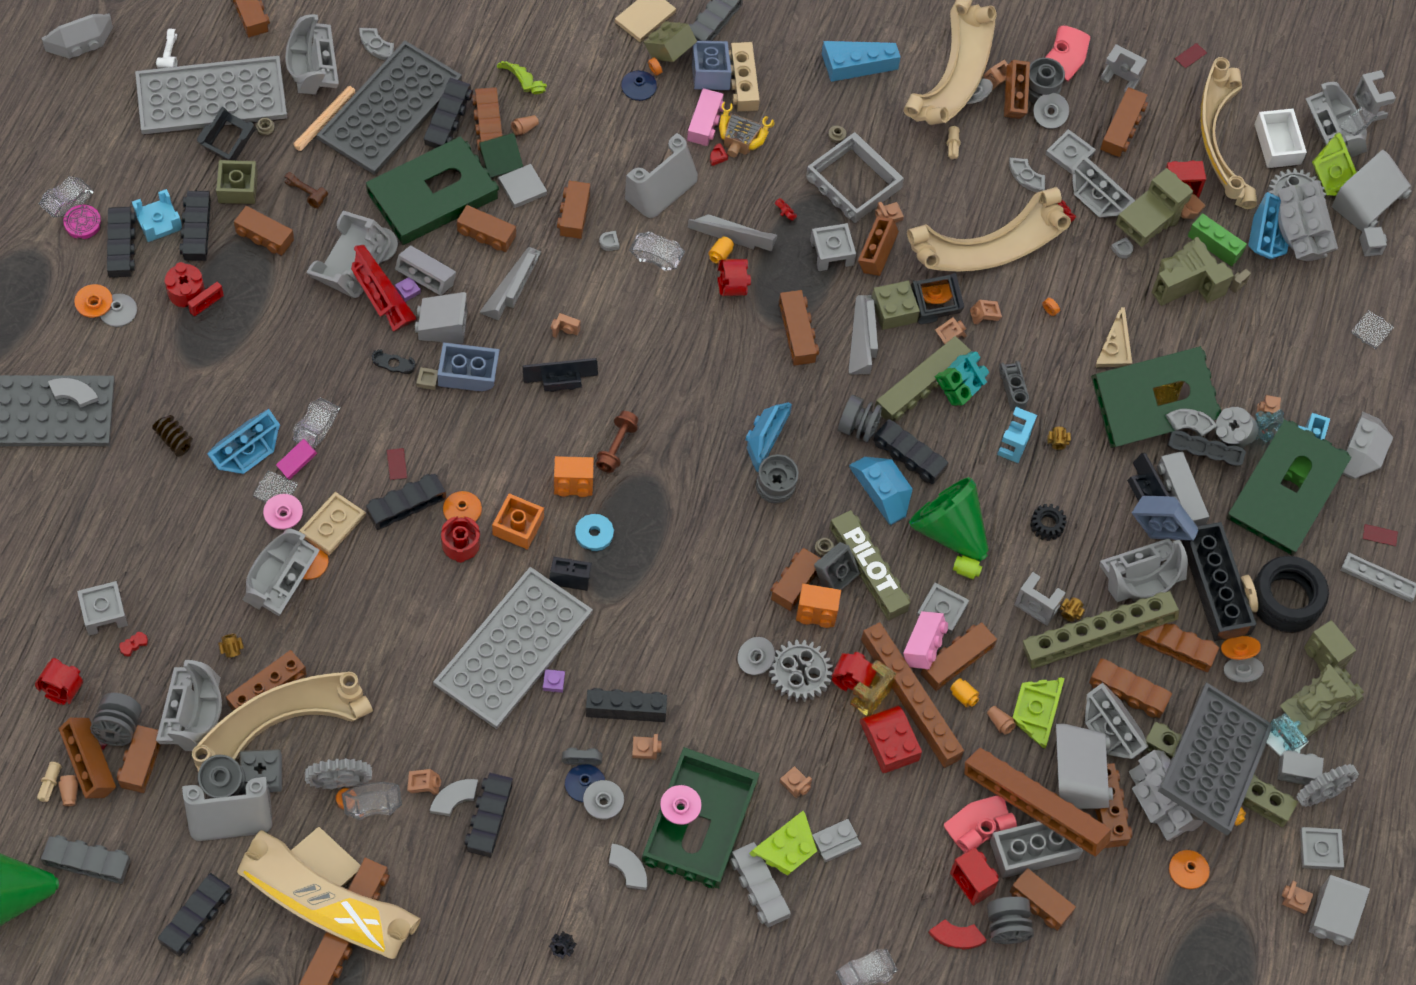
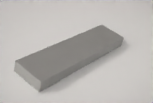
M1348 552L1340 571L1412 603L1416 595L1415 582Z

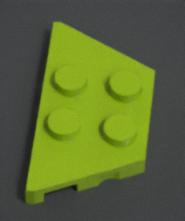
M1340 132L1334 135L1312 161L1319 181H1321V186L1325 188L1324 193L1326 195H1337L1340 188L1357 173Z
M1062 677L1053 681L1022 683L1012 718H1014L1016 725L1042 748H1046L1065 679Z
M805 812L799 813L749 854L753 857L759 856L766 860L767 865L776 867L780 872L789 875L817 852Z

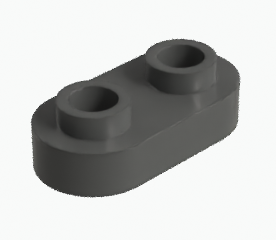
M567 748L566 751L562 752V762L569 765H600L602 763V753L594 748L587 750Z

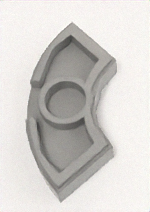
M359 28L360 39L364 48L373 56L386 61L394 52V43L381 39L377 28Z
M1009 159L1011 173L1019 184L1036 193L1045 190V175L1033 171L1029 166L1028 159Z
M59 378L48 381L55 399H71L77 402L80 407L99 401L93 389L79 380Z
M1179 409L1165 415L1175 431L1189 428L1199 436H1203L1217 427L1216 423L1208 415L1192 409Z
M465 779L446 786L435 797L430 813L450 816L458 804L465 801H474L478 780Z
M612 844L609 865L616 867L623 873L627 888L646 890L647 876L639 858L627 848Z

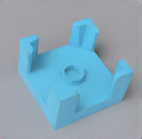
M167 189L158 192L160 200L146 206H142L141 199L132 202L136 218L147 242L175 233L182 228L180 216L172 206Z
M1016 407L1013 415L1026 420V423L1022 425L1011 421L1008 430L1005 431L1002 442L1016 447L1015 451L1000 447L997 455L1019 463L1037 415Z

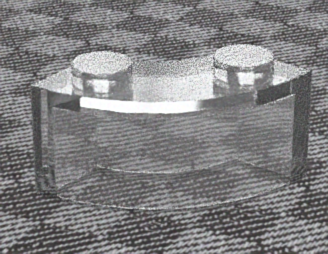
M68 176L61 185L48 189L42 195L39 205L52 217H62L71 208L82 205L94 191L81 178Z
M649 231L638 233L629 249L640 262L653 263L664 271L677 269L685 253L678 242L670 241Z
M321 397L312 401L308 406L307 414L294 426L292 440L299 443L302 439H305L315 448L330 430L340 407Z
M373 782L362 784L342 794L345 815L358 820L374 814L391 815L402 806L400 786L395 783Z
M879 949L860 959L850 961L838 969L836 974L842 985H874L880 981L882 983L890 981L893 978L892 975L898 969L888 950Z

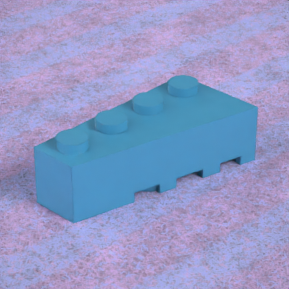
M823 41L822 56L831 82L898 70L901 57L896 43Z

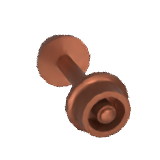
M622 411L619 416L614 418L615 425L620 429L609 451H599L597 453L596 466L604 472L613 473L621 465L620 459L615 454L626 432L634 433L638 429V417L629 411Z

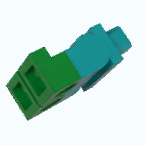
M978 352L959 355L946 370L934 376L942 390H945L944 393L951 405H964L982 385L987 383L985 378L989 371L984 365L977 366L976 363L981 358Z

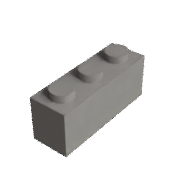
M411 245L398 255L395 270L440 296L453 286L456 271Z

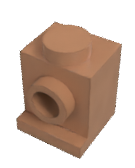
M1005 59L990 68L982 76L984 79L992 82V90L1006 81V68L1008 64Z
M1266 395L1263 402L1260 401L1257 405L1256 421L1269 424L1275 423L1280 412L1281 398Z

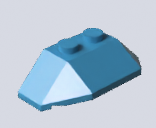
M1269 192L1265 193L1254 214L1248 246L1255 253L1268 259H1273L1285 255L1288 251V244L1281 234L1278 223L1281 199Z
M791 403L779 404L764 409L761 416L757 415L753 424L755 426L753 431L749 430L745 440L748 441L747 451L757 472L759 471L760 464L768 457L791 413Z
M267 409L219 441L207 455L218 470L244 474L274 452L280 424L272 412Z
M863 457L849 465V468L889 525L906 517L913 489L892 459Z

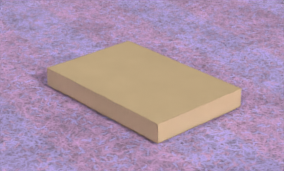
M637 0L615 18V23L641 42L675 14L676 8L666 0Z
M334 492L299 532L306 535L304 539L330 556L366 516V512L337 492Z
M320 827L316 828L291 850L311 870L341 887L345 886L355 877L361 866Z

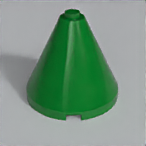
M970 477L964 478L940 492L936 499L931 503L928 501L909 520V524L915 531L962 556L977 561H982L988 556L987 552L989 549L977 486Z
M0 853V927L55 894V891L59 888L58 878L53 873Z

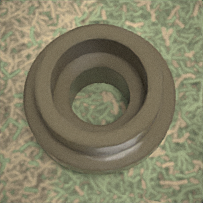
M261 118L256 128L261 135H269L274 131L275 126L269 118Z
M833 126L829 129L828 136L832 142L840 143L846 138V130L841 126Z
M828 538L819 539L815 544V551L823 557L834 547V544ZM825 546V547H827L828 549H827V550H823V549H821V547Z

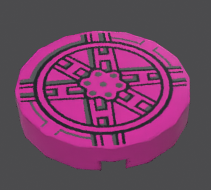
M77 205L65 214L64 227L73 238L88 239L100 230L101 217L92 206Z

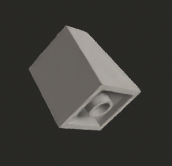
M461 292L422 298L421 306L418 305L417 317H420L419 322L416 321L415 333H418L419 340L463 344L467 319V293Z
M1330 875L1319 890L1309 932L1318 938H1327L1333 940L1338 945L1348 946L1354 939L1370 888Z

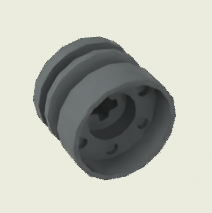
M851 395L842 414L838 432L850 436L853 430L856 429V439H860L864 432L863 441L868 443L880 423L882 406L877 405L874 412H872L873 402H870L865 409L863 408L864 399Z
M780 454L770 455L760 464L756 480V489L762 499L769 503L778 504L791 498L795 491L799 474L795 462L789 457Z
M122 693L105 694L101 698L97 713L91 724V733L96 739L112 746L127 745L131 742L142 712L141 705L132 697Z
M1004 897L995 899L987 904L989 921L993 922L990 925L992 942L1014 944L1034 937L1033 928H1031L1033 926L1032 920L1027 919L1031 916L1030 902L1027 898Z

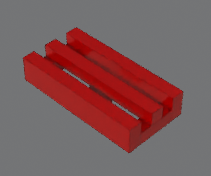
M216 282L188 302L189 312L195 317L224 296L222 286Z

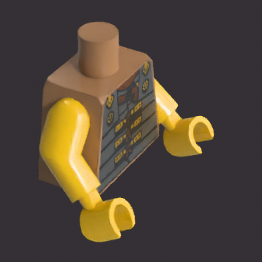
M723 102L722 109L724 112L721 114L719 131L721 138L724 140V146L729 148L727 154L735 158L739 152L746 155L750 150H755L762 146L769 133L768 129L775 124L774 120L772 119L771 123L766 125L768 116H765L762 120V125L732 113L729 116V112L733 109L732 103L730 109L725 110V102Z

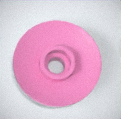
M279 494L267 501L263 514L266 522L271 527L285 530L299 523L302 518L303 509L296 497L289 494Z
M673 786L661 798V811L664 817L674 824H688L698 817L701 811V799L698 793L688 786ZM682 805L684 809L678 810L677 806Z

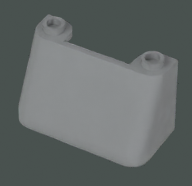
M678 133L671 137L668 143L669 149L673 154L652 172L649 173L643 168H635L626 175L625 200L648 218L658 216L697 182L698 173L687 142Z
M1381 150L1340 188L1331 207L1363 232L1364 228H1375L1378 224L1377 219L1379 215L1397 199H1407L1412 193L1410 190L1412 186L1386 151Z
M343 211L337 220V229L342 234L325 263L314 261L306 273L310 277L350 297L357 298L364 290L351 270L356 255L354 247L365 245L379 265L391 244V237L375 220Z
M1056 724L1059 797L1072 803L1078 809L1109 808V800H1113L1112 787L1108 788L1106 749H1110V737H1105V733L1068 724Z
M266 777L254 778L248 781L246 795L205 799L203 790L197 785L182 786L189 832L196 841L257 835L260 830L267 833L272 828L271 799Z

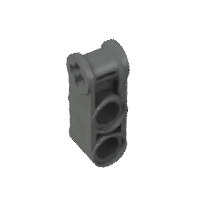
M1015 361V363L1011 364L1000 363V377L1004 384L1010 409L1013 412L1016 407L1026 410L1029 395L1020 362Z

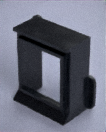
M221 107L211 125H206L203 128L197 141L204 149L224 160L236 161L253 132L258 129L252 122L249 121L247 123L229 113L226 108ZM226 121L242 129L238 140L229 154L212 145Z
M956 273L913 281L911 283V288L920 310L918 323L921 325L936 322L938 317L959 314L964 309ZM949 283L954 305L927 310L921 288Z

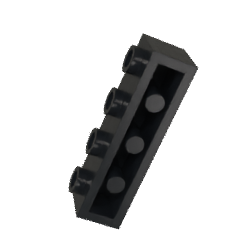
M601 688L587 689L586 717L665 722L667 695L661 692L650 694L643 693L642 691L623 692L619 689L604 691Z

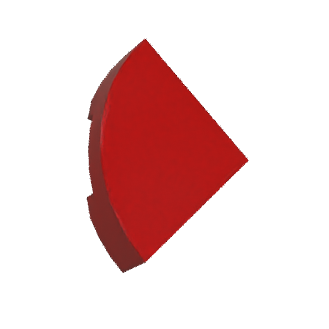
M721 143L717 144L710 154L711 166L728 160V156Z

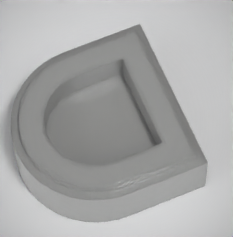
M616 231L605 232L600 236L599 244L603 250L612 251L619 249Z
M1125 237L1112 244L1111 249L1118 257L1128 258L1132 254L1133 245Z

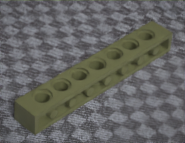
M1170 591L1160 592L1153 597L1142 598L1129 605H1121L1115 610L1104 611L1097 616L1086 617L1073 624L1068 623L1059 629H1051L1044 634L1030 636L1023 640V651L1031 669L1178 620L1179 609Z
M1155 722L1146 738L1148 745L1146 751H1164L1171 760L1182 734L1175 733L1165 724ZM1166 740L1170 742L1171 745L1168 746L1164 744L1163 741ZM1253 775L1242 805L1283 828L1298 801L1294 800L1291 795L1278 791L1272 784L1264 783L1257 776ZM1252 790L1257 791L1260 796L1254 795ZM1270 800L1275 801L1278 806L1272 805Z

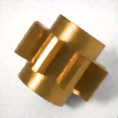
M1054 427L1052 431H1049L1048 444H1052L1053 449L1062 450L1066 448V445H1070L1071 433H1066V428Z
M1072 597L1070 601L1065 598L1060 607V610H1062L1061 615L1068 621L1073 622L1075 619L1079 621L1085 611L1082 608L1084 605L1077 598Z
M228 634L221 637L222 642L218 643L221 654L225 653L228 658L241 654L240 649L244 648L241 637L237 638L236 634Z

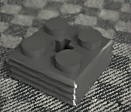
M842 542L831 548L827 554L814 564L823 587L842 590L860 575V570L849 545H844Z
M280 749L240 751V765L246 776L245 786L241 793H246L248 781L259 777H266L269 792L282 791V755ZM259 769H263L262 774H258Z

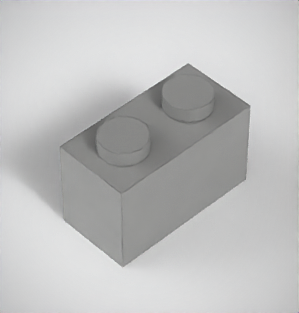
M1284 750L1279 758L1277 780L1308 785L1310 781H1313L1322 774L1324 758H1320L1315 754L1305 755L1295 750Z

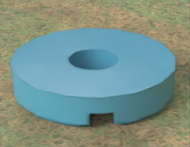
M600 514L584 516L577 523L575 530L576 540L580 546L585 549H591V551L605 549L610 545L614 534L612 523L608 518ZM592 529H596L600 533L597 536H592L589 532Z

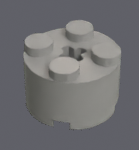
M1225 408L1217 418L1216 433L1229 446L1244 448L1256 439L1258 434L1256 420L1243 408Z

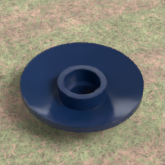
M636 70L624 76L621 88L628 98L643 101L655 94L657 83L650 73Z
M588 764L578 765L568 772L565 778V789L572 799L583 802L586 789L592 783L605 780L603 773L595 766ZM583 778H587L589 781L587 783H583L581 780Z

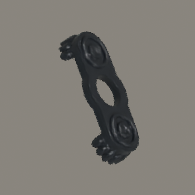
M377 349V351L375 350L372 353L373 363L390 372L411 374L415 370L416 364L412 357L409 360L404 359L398 355L383 353L382 349ZM396 359L399 361V365L397 367H390L389 361Z

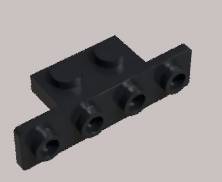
M597 358L523 365V382L542 381L544 392L582 388L581 377L598 375Z
M1141 453L1133 462L1139 475L1131 476L1127 480L1138 502L1142 496H1169L1147 454Z

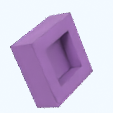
M409 277L395 284L396 290L405 302L421 293V289Z
M545 669L543 691L563 693L565 671Z

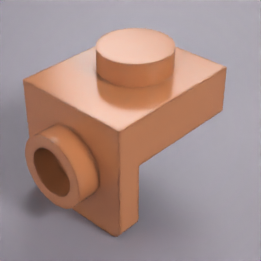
M1192 194L1190 201L1184 205L1181 217L1184 219H1194L1205 208V204L1195 194Z

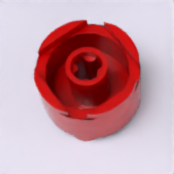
M747 259L719 260L717 271H720V277H717L720 295H747V286L751 285L750 274L747 275Z
M179 262L172 267L164 279L170 301L179 307H186L190 300L205 290L202 274L199 269L183 262Z
M456 516L448 519L443 524L441 531L443 552L449 558L459 563L474 557L480 549V531L477 523L465 516L464 518Z
M854 652V654L843 653L836 664L831 680L837 687L846 692L850 689L854 691V695H866L878 667L865 660V656L859 652Z
M52 658L36 680L35 687L39 692L42 689L46 693L45 697L57 704L65 705L66 702L68 704L72 702L82 686L83 680L79 675L80 670L77 667H68L62 664L60 660Z

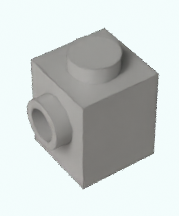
M1382 227L1364 228L1359 238L1364 256L1382 255L1387 246V238L1383 234Z

